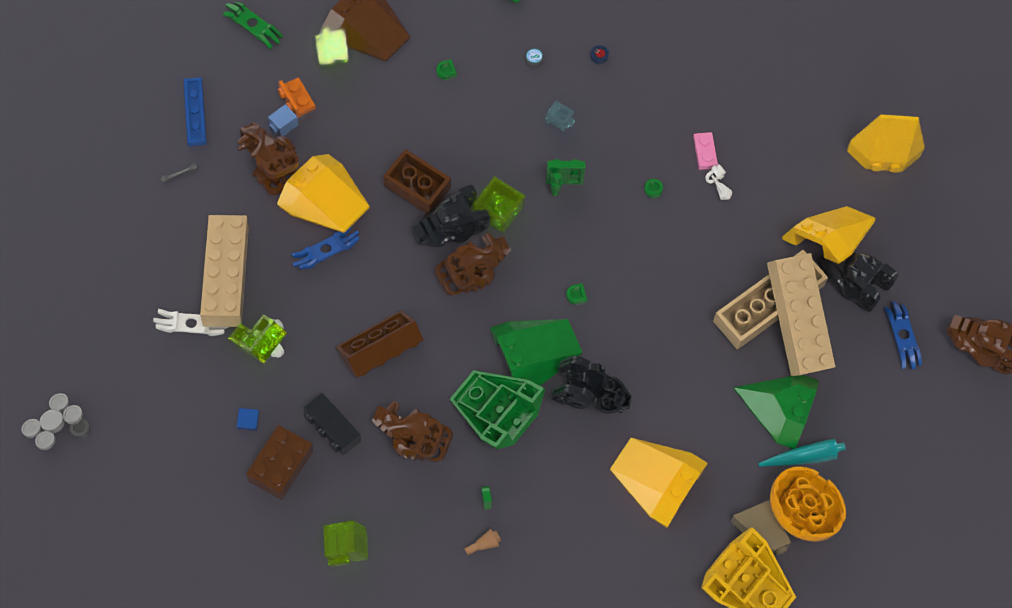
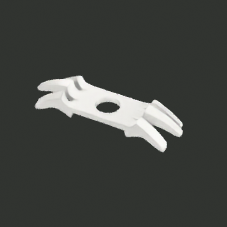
M158 309V314L169 319L153 318V322L157 323L156 329L169 333L188 332L216 336L224 334L223 329L229 328L203 327L200 315L178 313V311L168 312ZM194 319L197 321V325L189 328L186 326V321Z

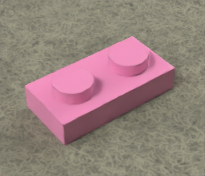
M712 132L694 134L693 140L699 170L711 169L714 165L717 166L718 162Z

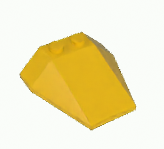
M880 115L851 139L847 152L865 169H871L872 171L886 170L893 173L903 172L921 156L925 148L919 117Z
M329 154L312 156L286 181L277 205L291 216L345 233L370 208L344 166Z
M846 206L804 219L783 235L782 239L796 246L806 238L823 245L824 258L839 264L852 255L874 224L875 217Z
M630 438L610 468V471L650 518L668 527L696 480L699 479L708 463L690 452Z
M750 527L726 547L705 573L701 586L715 602L728 608H788L796 598L767 541L753 527Z

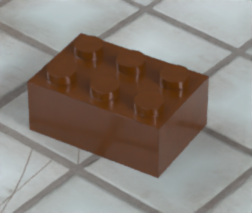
M407 149L401 153L383 176L384 187L425 213L435 209L451 189V177Z
M278 425L247 471L248 481L283 500L314 451L312 443Z

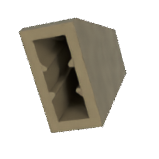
M770 500L733 516L731 522L736 528L744 533L750 527H753L767 541L773 554L779 556L788 551L787 548L790 546L791 541L785 529L776 520L772 512Z

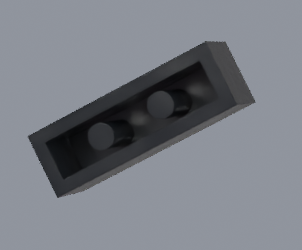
M323 393L319 394L304 407V417L311 425L314 423L318 427L317 431L323 438L327 437L331 442L330 446L335 452L340 451L342 455H345L361 441V434Z

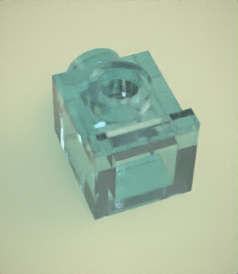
M558 101L554 102L545 117V123H550L563 132L566 128L570 129L575 122L574 111Z

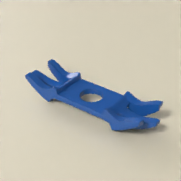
M350 227L345 233H334L333 236L311 247L308 246L300 252L291 253L293 258H303L292 263L293 266L300 269L314 268L319 262L343 250H349L360 240L358 230L345 237L352 227ZM329 245L331 246V251L323 253L321 252V247Z
M892 301L896 319H894V314L889 307L883 309L888 316L889 325H891L898 347L901 368H906V352L913 370L916 369L915 355L918 366H922L920 348H918L914 337L908 310L904 304H900L899 307L896 301ZM906 330L909 333V338L901 339L898 332Z

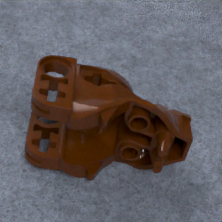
M251 122V124L240 128L241 138L237 141L239 145L237 148L239 151L246 148L251 157L256 158L257 168L252 173V176L257 178L259 184H263V187L269 194L278 195L282 193L287 181L285 177L297 172L299 158L296 155V148L289 138L285 136L272 137L270 133H266L265 129L260 128V125ZM271 184L277 185V188L271 187Z
M488 232L482 236L486 245L483 249L469 241L467 245L458 247L454 253L449 254L444 261L436 265L435 274L444 291L449 296H456L464 291L466 293L470 291L476 292L478 289L482 290L486 285H489L495 278L494 268L511 251L504 236L495 239ZM442 267L447 269L446 273H441ZM447 276H451V278L448 281L444 280L447 278ZM450 282H454L458 287L456 292L449 288Z
M954 315L946 333L957 349L972 354L978 365L982 367H993V370L1000 373L1011 374L1012 350L1007 349V346L1012 347V324L1000 319L985 321L979 318Z
M394 400L387 408L377 407L372 422L389 437L393 438V449L400 456H404L406 459L411 457L413 461L416 459L423 461L426 458L433 462H441L445 458L453 438L451 428L443 425L438 419L432 418L427 413H419L418 409H415L405 418L398 416L397 412L400 403ZM445 429H446V433L448 434V437H447V438H446V437L443 438ZM438 448H440V456L438 458H433Z

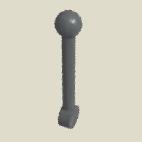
M192 163L186 169L168 176L163 175L161 181L166 183L168 179L188 171H196L198 166L196 163Z

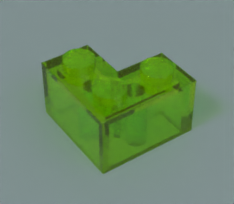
M263 314L252 329L240 323L228 339L241 351L264 364L287 332L274 320Z

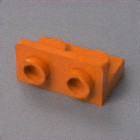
M299 77L285 84L282 80L278 81L279 88L277 91L281 99L285 98L286 105L297 118L316 109L313 100Z

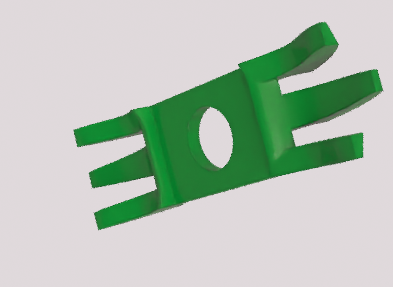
M235 1L233 4L227 3L225 5L234 13L225 11L223 16L232 19L236 24L238 23L248 30L270 50L273 47L264 35L275 43H280L273 33L280 39L283 35L272 24H268L250 11L245 4ZM250 19H255L258 24L255 27H250L247 25V22Z

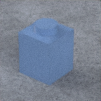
M286 104L268 116L269 129L272 133H277L279 136H285L298 126L297 116Z

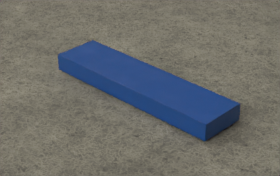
M202 77L183 79L188 147L207 145Z

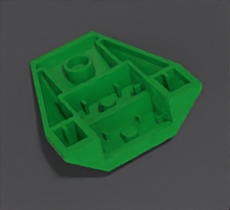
M568 319L507 321L490 327L496 345L500 346L511 372V377L530 380L539 386H542L559 372L560 361L571 356H580L583 353Z
M473 370L451 396L450 401L483 442L495 449H501L514 445L538 416L545 389L530 380Z

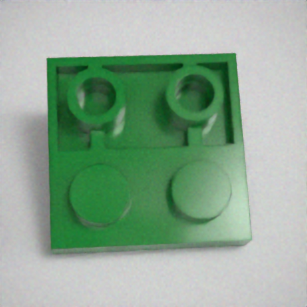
M554 159L547 162L546 184H550L553 196L559 194L562 184L583 185L585 161Z

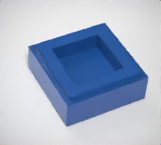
M239 408L237 429L257 431L259 410Z

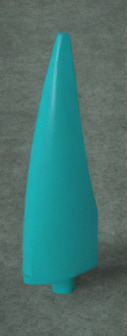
M833 438L786 451L758 463L759 467L785 466L835 460L838 457V452L846 450L844 442L837 444Z

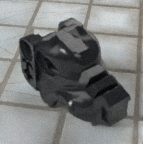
M473 185L458 189V192L443 199L438 208L426 213L419 223L412 226V234L418 245L442 247L450 241L463 243L472 235H478L489 228L490 216L487 210L479 211L478 209L474 212L470 210V207L477 201V191Z
M824 251L819 258L823 265L824 273L828 279L838 284L842 295L847 300L857 302L858 306L868 312H871L876 307L881 298L873 286L874 283L883 290L888 291L898 278L896 270L887 263L884 265L869 254L853 252L852 255L839 264L824 258Z
M571 356L560 361L558 371L562 373V376L567 377L565 385L552 391L551 399L553 401L577 409L594 408L606 414L622 413V411L630 408L631 394L620 379L605 373V366L600 363H590L589 360L580 356Z

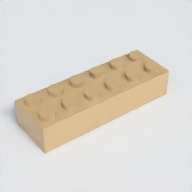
M209 215L200 313L203 327H242L249 233L247 216Z
M802 250L795 256L804 255L807 253L804 250ZM813 261L820 290L825 286L828 277ZM767 275L715 314L713 322L737 350L779 320L770 275Z
M811 253L767 262L791 376L834 368L835 362Z

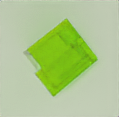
M329 27L322 28V35H315L319 66L327 65V67H331L334 64L348 63L345 30L330 31Z
M354 520L323 526L325 558L328 559V566H341L350 564V560L354 562L368 559L366 527Z

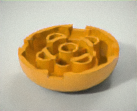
M788 468L776 478L770 492L772 512L778 523L788 533L805 541H823L834 536L846 519L845 503L837 487L832 481H826L818 475V471L811 468Z

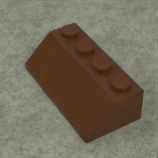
M400 310L335 346L350 372L357 378L366 375L375 367L384 365L387 360L400 356L403 351L416 347L424 339L416 321L403 310Z

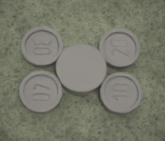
M58 393L52 396L49 401V406L52 410L46 411L41 416L40 422L37 419L27 420L22 425L21 431L27 438L36 437L35 444L40 450H48L56 442L54 433L59 432L64 427L65 422L68 424L78 423L83 417V411L77 405L68 407V397L63 393Z

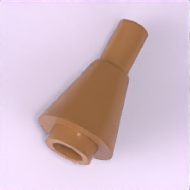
M489 529L476 543L464 549L467 555H470L478 550L499 547V542L502 540L497 530L492 531V529Z

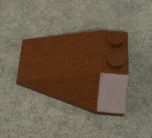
M340 0L330 10L320 29V32L334 43L383 61H387L410 39V35L386 0Z

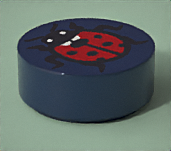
M594 46L590 54L591 60L596 64H603L608 60L609 51L605 46Z

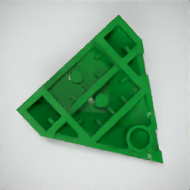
M796 375L738 386L733 389L742 397L746 406L761 425L769 431L772 439L777 444L795 449L808 418L819 381L805 375Z

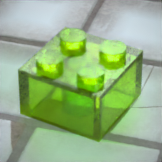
M494 176L473 203V212L478 209L479 211L487 210L490 216V225L504 233L525 206V195Z

